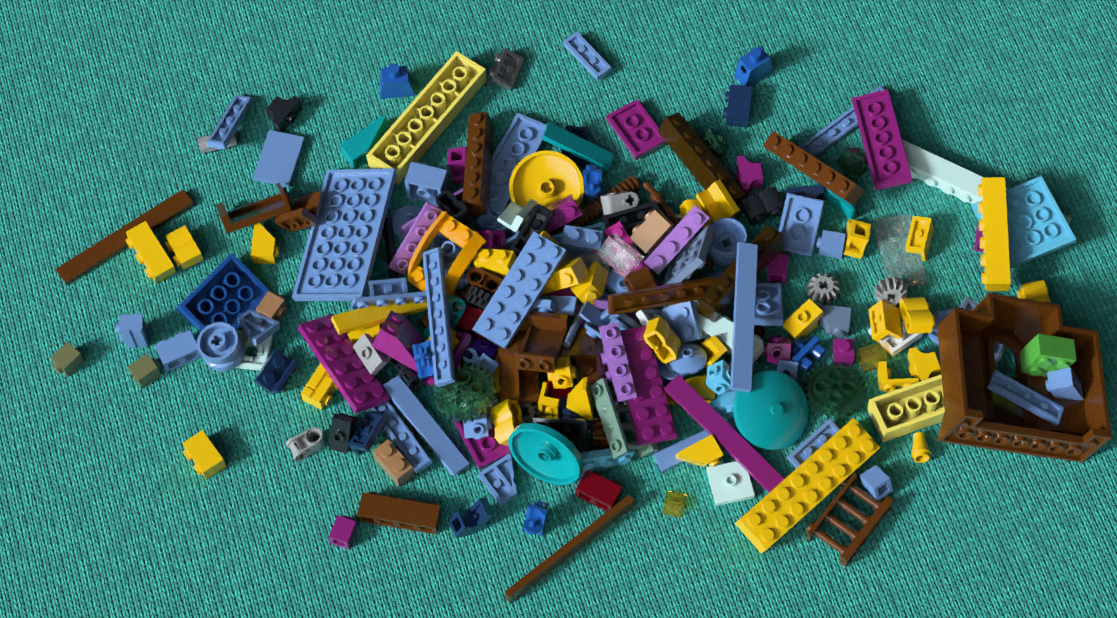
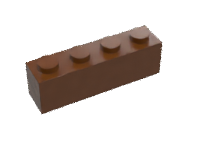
M376 492L362 493L357 516L359 522L437 535L442 512L441 506L435 502L422 503L412 498L404 500L394 495L386 497L380 496Z

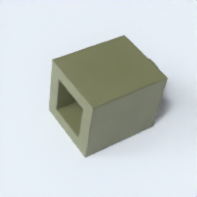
M68 342L51 357L54 364L52 366L53 369L59 374H65L67 377L84 362L81 353Z
M147 354L127 367L131 376L141 388H144L161 375L158 369L160 367L159 363L154 357L150 359Z

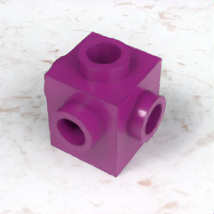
M781 335L767 337L766 343H763L764 352L762 353V355H766V362L778 364V360L790 361V338H783Z

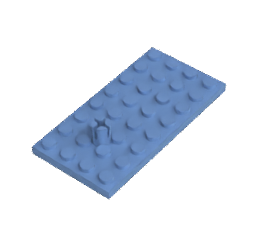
M395 168L326 171L321 190L323 197L317 225L311 226L292 295L294 301H353L354 298L366 296L368 281L372 273L397 176Z

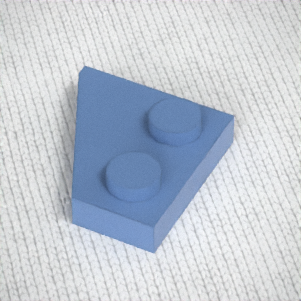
M694 300L659 310L660 314L683 343L704 338Z
M251 309L238 317V325L255 346L280 329V322Z
M510 453L478 473V477L500 506H503L517 496Z

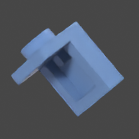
M489 209L488 214L480 215L475 220V223L482 230H497L504 226L497 221L500 215L494 216Z

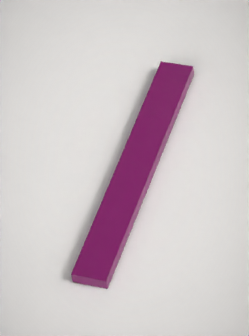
M679 374L664 388L704 430L713 435L714 439L768 493L784 480Z

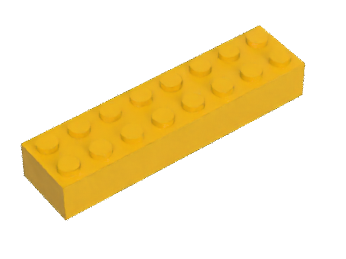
M855 418L851 419L736 521L735 524L758 551L763 553L881 447Z

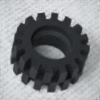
M470 286L463 300L473 308L484 311L493 296L477 287Z

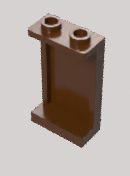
M277 183L278 194L228 212L223 202L216 204L226 233H231L291 211L289 204H292V200L286 187L282 188L280 183Z
M530 311L528 315L529 325L520 351L515 353V367L520 370L555 373L563 342L569 330L568 315Z

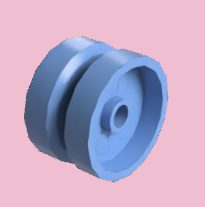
M224 322L212 323L206 326L198 336L197 349L206 364L213 370L219 372L229 371L236 368L242 362L245 355V345L235 328L230 324Z

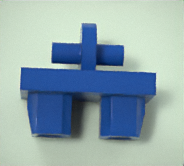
M587 165L586 170H583L584 198H595L602 195V169H598V165Z
M816 335L809 342L803 339L801 342L794 340L791 343L794 348L791 351V354L794 356L792 360L793 362H798V367L805 372H808L814 363L808 358L810 355L820 360L825 354V349L819 344L820 338Z
M431 340L412 345L419 379L434 376Z
M537 500L535 505L529 503L523 524V529L526 533L530 535L538 534L542 537L545 531L548 503Z

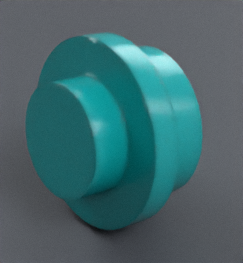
M375 259L371 275L376 278L383 277L388 272L387 263L381 259Z

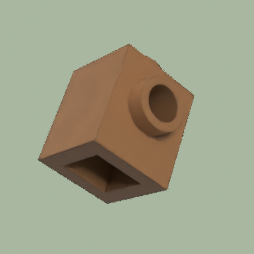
M269 291L256 308V312L276 321L282 318L287 311L284 297Z

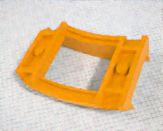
M442 211L422 237L410 260L407 282L421 292L426 291L424 269L419 266V263L423 257L422 253L426 252L439 232L463 248L445 277L447 295H454L456 286L465 270L477 255L480 247L483 244L485 245L487 241L477 232L472 231L448 215L447 212Z

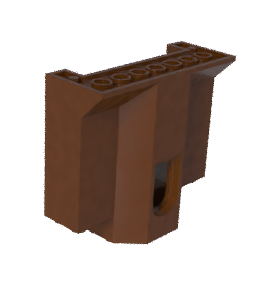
M988 293L972 311L965 310L964 308H954L937 326L945 408L938 434V442L1082 463L1112 438L1098 331H1092L1087 328H1074L1069 325L1063 326L1060 305ZM1037 334L1074 339L1076 361L1070 367L1081 381L1084 400L1055 398L1051 392L1047 391L1045 381L1048 380V377L1031 376L1030 374L1022 373L1020 351ZM994 343L1003 344L1013 351L1017 377H1010L1011 379L1064 407L1060 423L1057 426L987 388L991 375L996 370Z

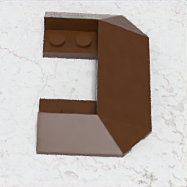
M579 328L569 348L563 346L560 357L570 356L571 365H577L578 383L587 377L590 386L598 380L606 378L605 372L608 371L606 364L603 365L600 353H603L602 339L598 336L595 339L586 333L587 329ZM518 331L506 350L502 347L498 349L500 403L508 398L516 400L518 404L538 403L539 401L538 371L520 370L515 367V353L520 351L526 331ZM616 394L611 395L612 399H617Z

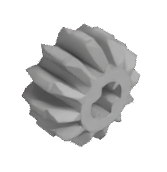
M826 272L824 276L818 273L816 278L811 277L807 289L809 290L808 297H813V302L818 300L819 304L826 302L829 305L831 300L835 301L837 299L840 289L838 288L839 282L834 281V275L827 277L828 274Z
M894 275L891 278L886 276L885 280L879 279V284L875 285L874 295L878 302L884 300L896 307L897 303H900L901 298H907L906 284L903 283L901 278H896Z

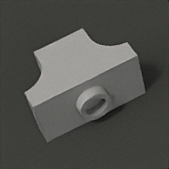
M364 333L354 344L353 348L369 373L376 375L392 357L372 347L374 339L370 334Z

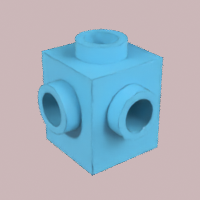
M724 360L708 366L706 379L708 388L712 389L717 395L731 390V366Z

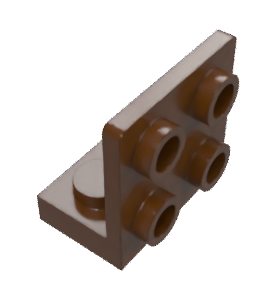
M317 191L295 198L292 211L276 216L274 223L288 232L317 225L323 192Z

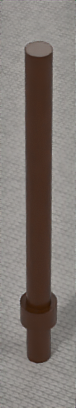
M646 181L643 187L649 193L652 202L657 201L658 206L667 218L677 225L680 221L664 202L661 193L656 191L649 181ZM706 255V263L704 265L707 269H710L714 264Z

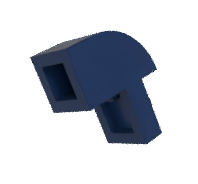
M486 497L479 498L470 509L457 511L448 522L455 537L460 538L470 536L485 529L491 524L489 519L494 514Z

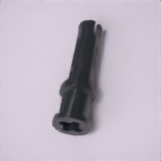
M393 358L389 361L398 371V376L407 383L409 390L414 391L422 386L424 380L419 379L415 370Z

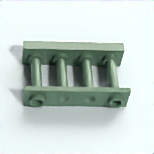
M602 378L590 385L613 459L628 453L629 449H637L640 458L647 457L659 450L657 443L638 447L627 402L623 401L622 405H614L611 395L615 394L614 387H608L606 378ZM617 413H625L628 423H620ZM623 431H631L634 441L626 442Z

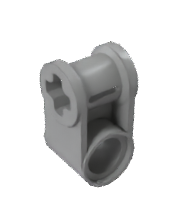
M628 191L600 196L604 215L636 207L639 202L638 195Z
M312 427L290 438L286 442V446L292 451L294 461L298 462L321 450L325 446L326 441L322 431L319 428ZM313 437H320L315 442L311 441Z

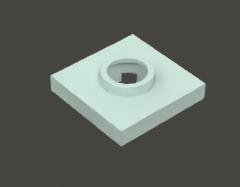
M236 330L245 345V351L250 347L258 349L256 357L244 355L242 362L236 368L260 371L270 356L273 334L255 346L244 331Z

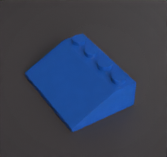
M231 253L175 309L200 332L206 326L216 322L228 323L237 330L240 327L238 325V317L249 309L256 311L257 306L267 292L271 291Z

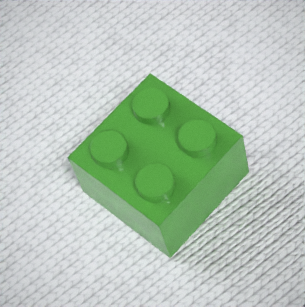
M1037 334L1020 351L1022 373L1030 374L1031 376L1048 377L1047 372L1069 368L1076 361L1074 339Z

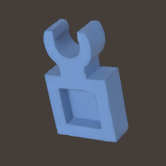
M469 348L468 351L472 353L473 358L467 359L464 356L462 360L465 363L474 364L472 370L489 379L499 364L484 353L481 357H478L476 351Z

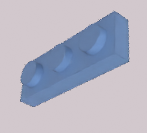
M578 32L563 41V46L597 81L612 71V67Z
M828 419L786 458L797 468L840 429L831 419Z

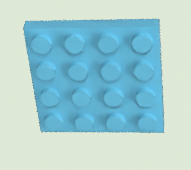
M1042 176L1006 190L1010 269L1076 242L1073 232ZM978 202L972 204V208L979 220L982 219V215L978 213Z

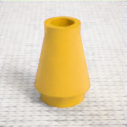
M922 432L913 434L911 456L917 463L927 462L931 456L925 434Z

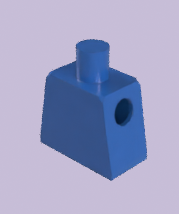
M762 47L753 48L739 59L734 75L742 86H751L773 72L771 58Z
M391 64L389 67L381 69L379 79L380 99L415 96L414 79L407 66Z

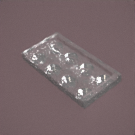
M911 215L875 219L872 224L885 277L891 278L894 275L896 278H901L906 287L925 285L927 279L921 255L905 251L912 222Z

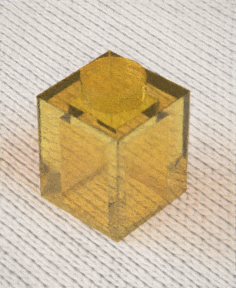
M879 342L859 348L856 358L864 374L877 370L878 362L886 361L888 354L885 348L882 349Z

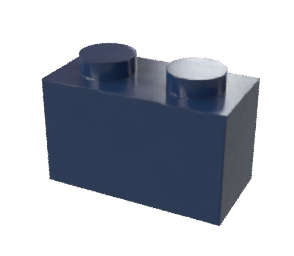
M730 84V91H726L725 102H728V107H724L723 118H726V125L748 128L752 96L751 86Z

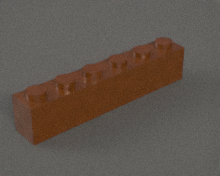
M487 112L469 115L462 202L467 207L469 217L488 214L494 124Z
M775 131L771 133L763 145L771 153L852 206L855 205L864 192L854 182Z

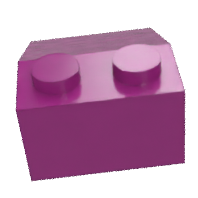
M391 310L371 346L417 371L412 345L425 341L408 319Z

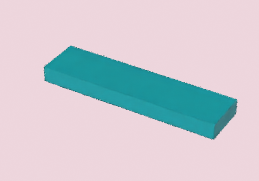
M550 122L546 124L542 140L593 165H598L601 169L606 171L610 169L614 156L613 153Z

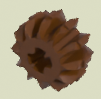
M600 416L593 417L591 422V441L593 447L599 449L610 448Z

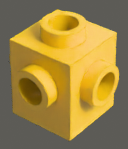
M570 356L560 357L555 373H548L549 382L552 381L554 389L573 387V379L577 378L576 368L571 366Z

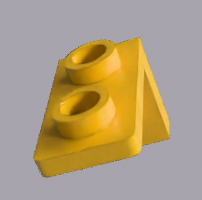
M878 362L879 391L889 393L920 382L919 378L891 379V369L887 368V362Z

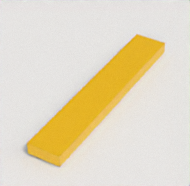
M427 300L419 304L411 301L404 305L389 303L384 307L369 305L368 308H358L333 315L331 321L340 335L383 323L391 310L401 314L403 317L428 310Z

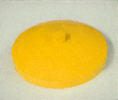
M538 151L523 158L514 168L509 182L511 202L516 203L522 208L530 199L547 208L572 194L578 206H580L584 194L583 177L577 165L567 156L555 151Z

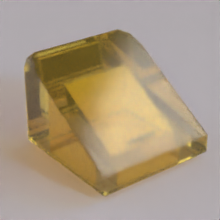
M667 491L662 513L681 518L687 495Z

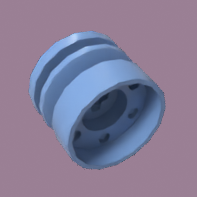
M723 218L711 224L714 232L708 254L715 264L728 268L732 264V260H735L737 257V244L739 242L747 243V234L740 222L731 218Z

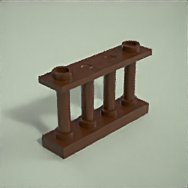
M855 473L851 478L847 477L841 484L842 489L819 519L815 523L812 521L806 529V532H808L806 540L810 542L815 535L837 550L841 556L839 563L845 568L892 508L894 501L888 496L883 501H878L856 486L857 475ZM851 491L873 506L875 512L872 516L865 515L843 499L845 495ZM837 506H840L863 522V528L860 531H855L831 513ZM826 520L851 537L850 540L852 542L849 546H843L820 529Z

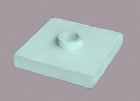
M737 461L716 465L711 468L706 467L715 506L754 498L755 495L749 473Z

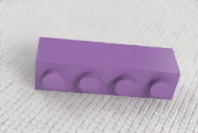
M695 204L644 260V263L656 274H659L710 217Z

